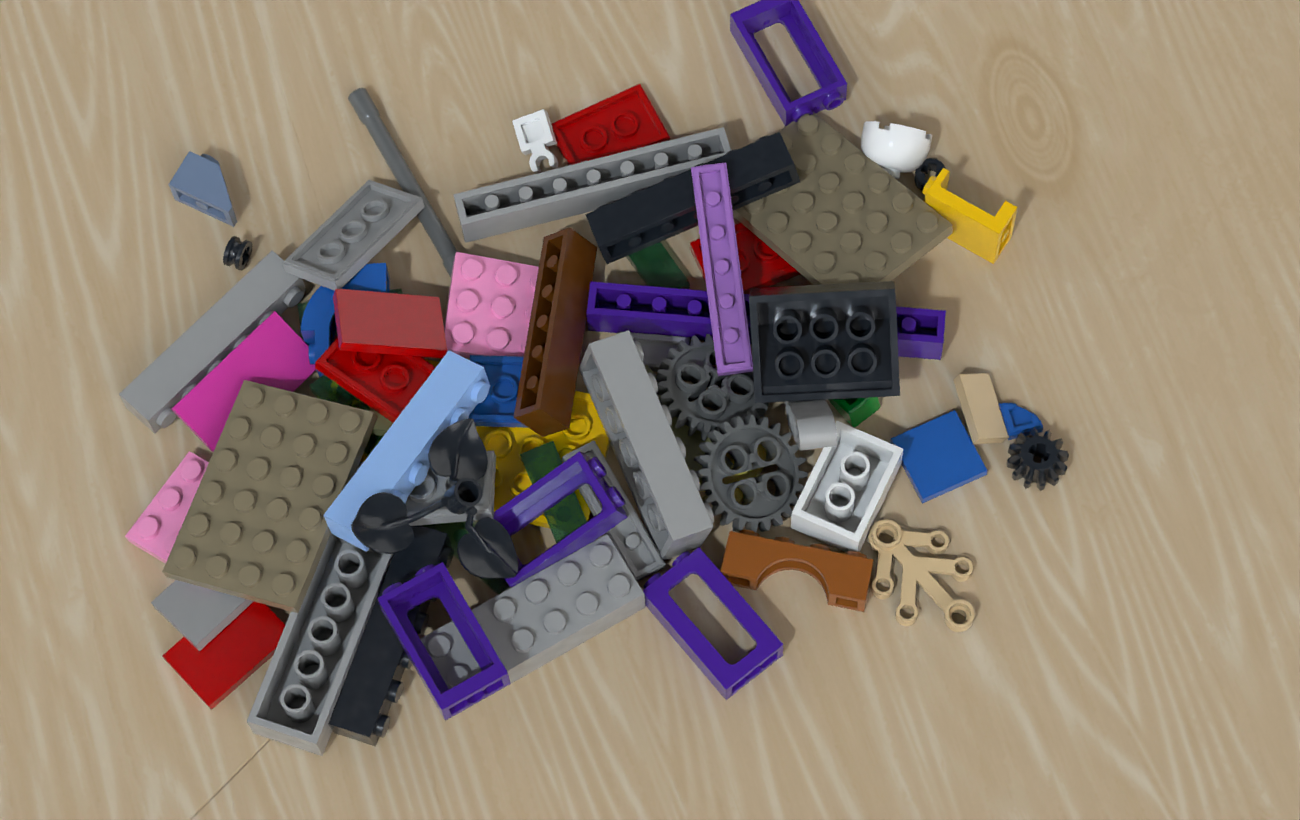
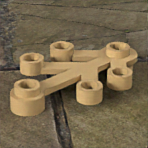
M889 519L879 520L874 523L868 534L871 548L878 553L876 577L873 579L871 587L872 594L878 599H887L892 595L894 583L890 578V570L893 556L903 567L901 599L895 614L896 620L900 625L911 626L917 620L918 609L915 605L917 582L945 613L944 621L949 629L955 632L968 630L973 623L975 615L972 605L965 600H953L930 573L951 575L956 581L964 582L972 575V562L966 557H958L955 560L913 556L906 548L927 547L931 554L941 555L947 551L949 538L943 531L937 530L931 533L903 531L897 522ZM882 534H889L893 540L890 543H883L879 537ZM935 538H940L943 540L944 545L937 548L931 544V541ZM962 564L969 571L965 574H959L955 567ZM884 582L888 584L889 589L886 592H881L877 590L876 585ZM909 609L914 615L909 619H905L900 615V611ZM960 613L965 617V621L963 623H956L953 621L952 616Z

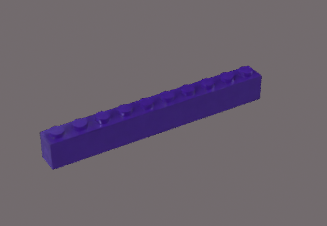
M590 281L587 305L588 331L620 333L629 330L632 333L690 337V339H692V336H696L699 340H705L706 335L710 334L713 340L707 291ZM744 294L750 344H752L749 294ZM896 306L898 357L941 360L946 310Z

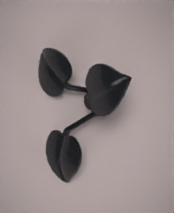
M472 418L456 422L447 427L434 439L429 448L428 460L432 471L438 476L449 477V483L452 485L445 492L444 498L411 516H407L406 505L399 497L391 493H377L362 503L351 523L352 532L363 545L380 553L392 554L406 549L413 542L414 532L409 523L417 521L446 506L454 514H467L465 528L469 533L462 536L457 545L458 558L465 570L476 577L486 579L514 578L518 574L516 550L505 527L489 517L481 518L473 527V518L477 514V509L474 506L482 498V488L477 481L484 476L487 470L488 457Z

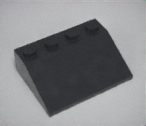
M895 281L750 288L749 306L755 403L900 396Z

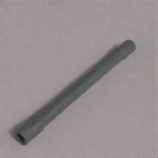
M365 88L353 91L349 95L348 100L360 121L368 129L401 189L423 199L425 207L417 214V217L442 258L443 265L451 278L454 256L458 251L380 118V113Z

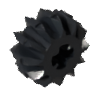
M1034 427L1031 429L1029 437L1020 433L1016 439L1017 444H1010L1008 453L1011 457L1007 459V467L1015 469L1012 473L1013 480L1025 479V489L1029 488L1032 482L1037 484V488L1040 491L1044 490L1046 482L1055 486L1059 481L1058 475H1065L1067 471V466L1064 462L1068 460V451L1060 450L1063 445L1062 438L1054 441L1050 440L1052 434L1050 430L1046 431L1044 436H1039L1038 431ZM1035 456L1042 458L1040 463L1033 461Z

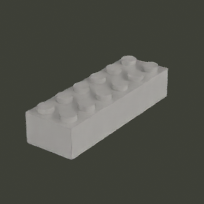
M628 330L589 343L579 370L649 536L665 561L679 556L686 551L690 552L701 547L714 527V515L709 504L703 503L698 492L700 490V483L695 471H689L686 464L684 444L679 437L675 438L670 427L672 425L670 412L667 406L661 405L658 399L656 379L651 372L647 373L642 362L644 360L643 349L637 340L633 341Z
M330 534L299 613L291 612L247 719V723L254 734L323 756L332 733V729L328 724L394 553H380L370 548L365 552L345 540Z
M606 534L471 611L507 670L510 683H513L644 609L646 606L644 592L612 540ZM453 621L421 638L423 645L449 689L481 672Z

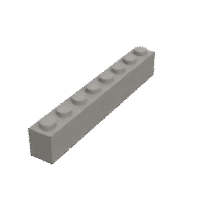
M722 127L453 194L465 243L594 211L602 205L611 204L623 199L632 192L641 191L658 184L665 178L674 177L686 172L698 164L707 163L719 158L728 151H731L725 129Z

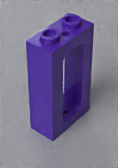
M760 0L730 14V31L785 127L793 121L798 122V119L805 114L811 116L813 112L816 114L825 109L833 110L846 100L847 82L799 0ZM776 23L784 25L821 88L795 101H791L754 37L756 32Z
M579 451L494 512L493 519L501 523L511 537L584 484L591 486L602 504V510L599 514L528 564L523 565L517 556V576L505 578L510 587L519 584L592 543L628 517L622 508L626 504L623 496L615 486L609 487L604 479L607 471L596 456L591 458Z
M698 547L692 553L686 551L679 555L672 563L673 567L663 575L661 573L655 574L644 584L645 606L725 700H727L783 656L784 644ZM689 575H698L756 642V648L736 664H728L670 597L669 591Z
M443 562L436 566L431 564L421 568L413 579L404 584L398 582L390 585L383 591L382 596L377 598L383 614L445 721L511 684L507 670ZM434 597L442 602L481 669V672L451 689L448 688L407 617L409 610Z

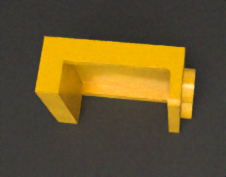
M943 168L937 177L932 175L928 179L922 192L926 195L923 201L952 224L953 233L947 237L949 240L994 264L1012 237L1018 207L1005 200L995 217L949 192L947 188L950 171Z

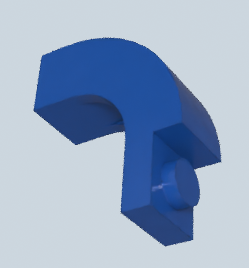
M366 264L342 289L390 293V275L387 264ZM320 286L310 298L301 322V333L304 342L309 345L310 365H314L319 357L332 345L337 332L333 302L335 291L324 286ZM317 370L319 377H327Z

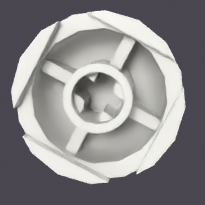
M864 122L861 136L862 152L895 179H899L900 173L916 170L926 160L932 134H926V131L890 123V126L880 129V122Z

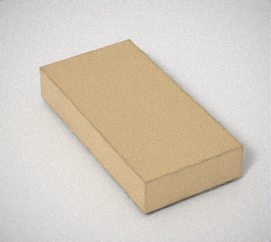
M989 373L959 374L953 381L972 443H1003L1009 436Z

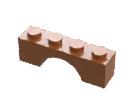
M740 530L738 532H729L721 573L732 586L757 590L762 582L774 573L784 570L801 571L819 582L825 592L828 605L864 612L874 560L868 559L865 554L856 551H847L843 554L833 552L829 547L821 544H811L808 547L795 544V541L786 537H775L773 540L760 537L758 533L751 530Z

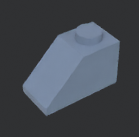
M189 151L168 184L174 199L234 227L237 219L219 162L207 154L199 156Z

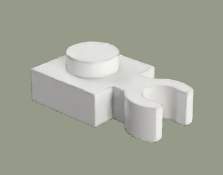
M542 109L513 120L521 152L524 155L532 153L529 161L531 170L535 174L541 173L539 164L543 159H548L549 165L553 169L558 168L556 156L548 149L549 146L557 144L548 112Z

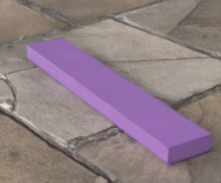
M725 162L691 167L718 376L753 372L727 165Z

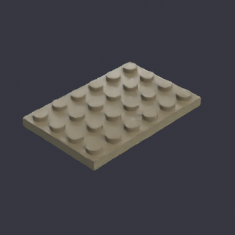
M814 112L811 116L809 114L801 116L798 122L793 121L779 131L795 164L800 183L733 211V217L813 285L892 281L953 233L952 224L881 166L868 158L865 153Z
M244 380L162 571L164 575L178 581L299 613L331 534L323 515L356 473L373 427L378 419L375 413Z

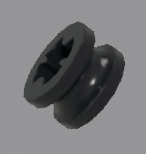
M927 158L915 170L914 181L917 188L923 192L924 186L927 183L925 174L927 175L930 170L936 172L935 176L937 177L941 170L945 168L944 164L937 159Z
M231 237L224 251V265L230 267L234 264L236 269L242 271L250 259L252 242L248 240L241 242L239 237Z

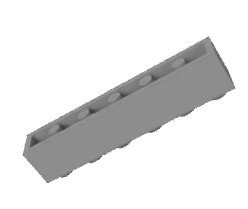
M271 251L119 393L125 407L154 434L159 429L168 427L175 420L177 415L171 408L272 312L276 311L280 316L288 307L296 306L303 298L306 291L303 279L286 273L282 265L284 260L274 251Z

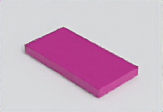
M274 311L175 404L171 410L214 452L244 380L294 392L316 370L315 364L310 365L309 346Z

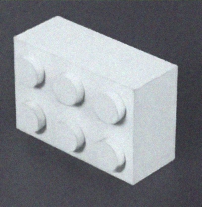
M836 421L837 446L823 448L792 511L791 528L844 552H860L901 466L903 449L840 421Z

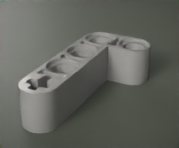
M826 400L785 401L788 426L800 451L837 446L835 420Z

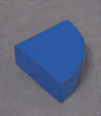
M1014 403L999 404L1009 436L1008 440L1016 439L1020 433L1029 436L1031 429L1034 427L1038 433L1043 432L1044 427L1034 413L1032 414Z

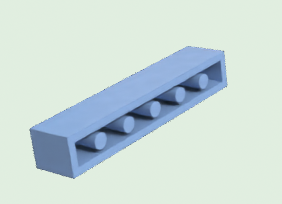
M450 350L446 353L323 515L331 534L365 552L368 551L369 548L356 538L351 528V523L360 506L370 496L382 492L391 493L399 497L406 504L407 497L427 476L428 469L430 468L428 453L434 439L450 425L468 419L476 405L483 402L487 397L490 384L484 367Z

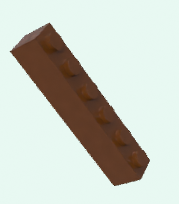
M570 227L545 236L543 239L514 412V419L542 437L569 429L586 326L590 281L593 279L597 247Z

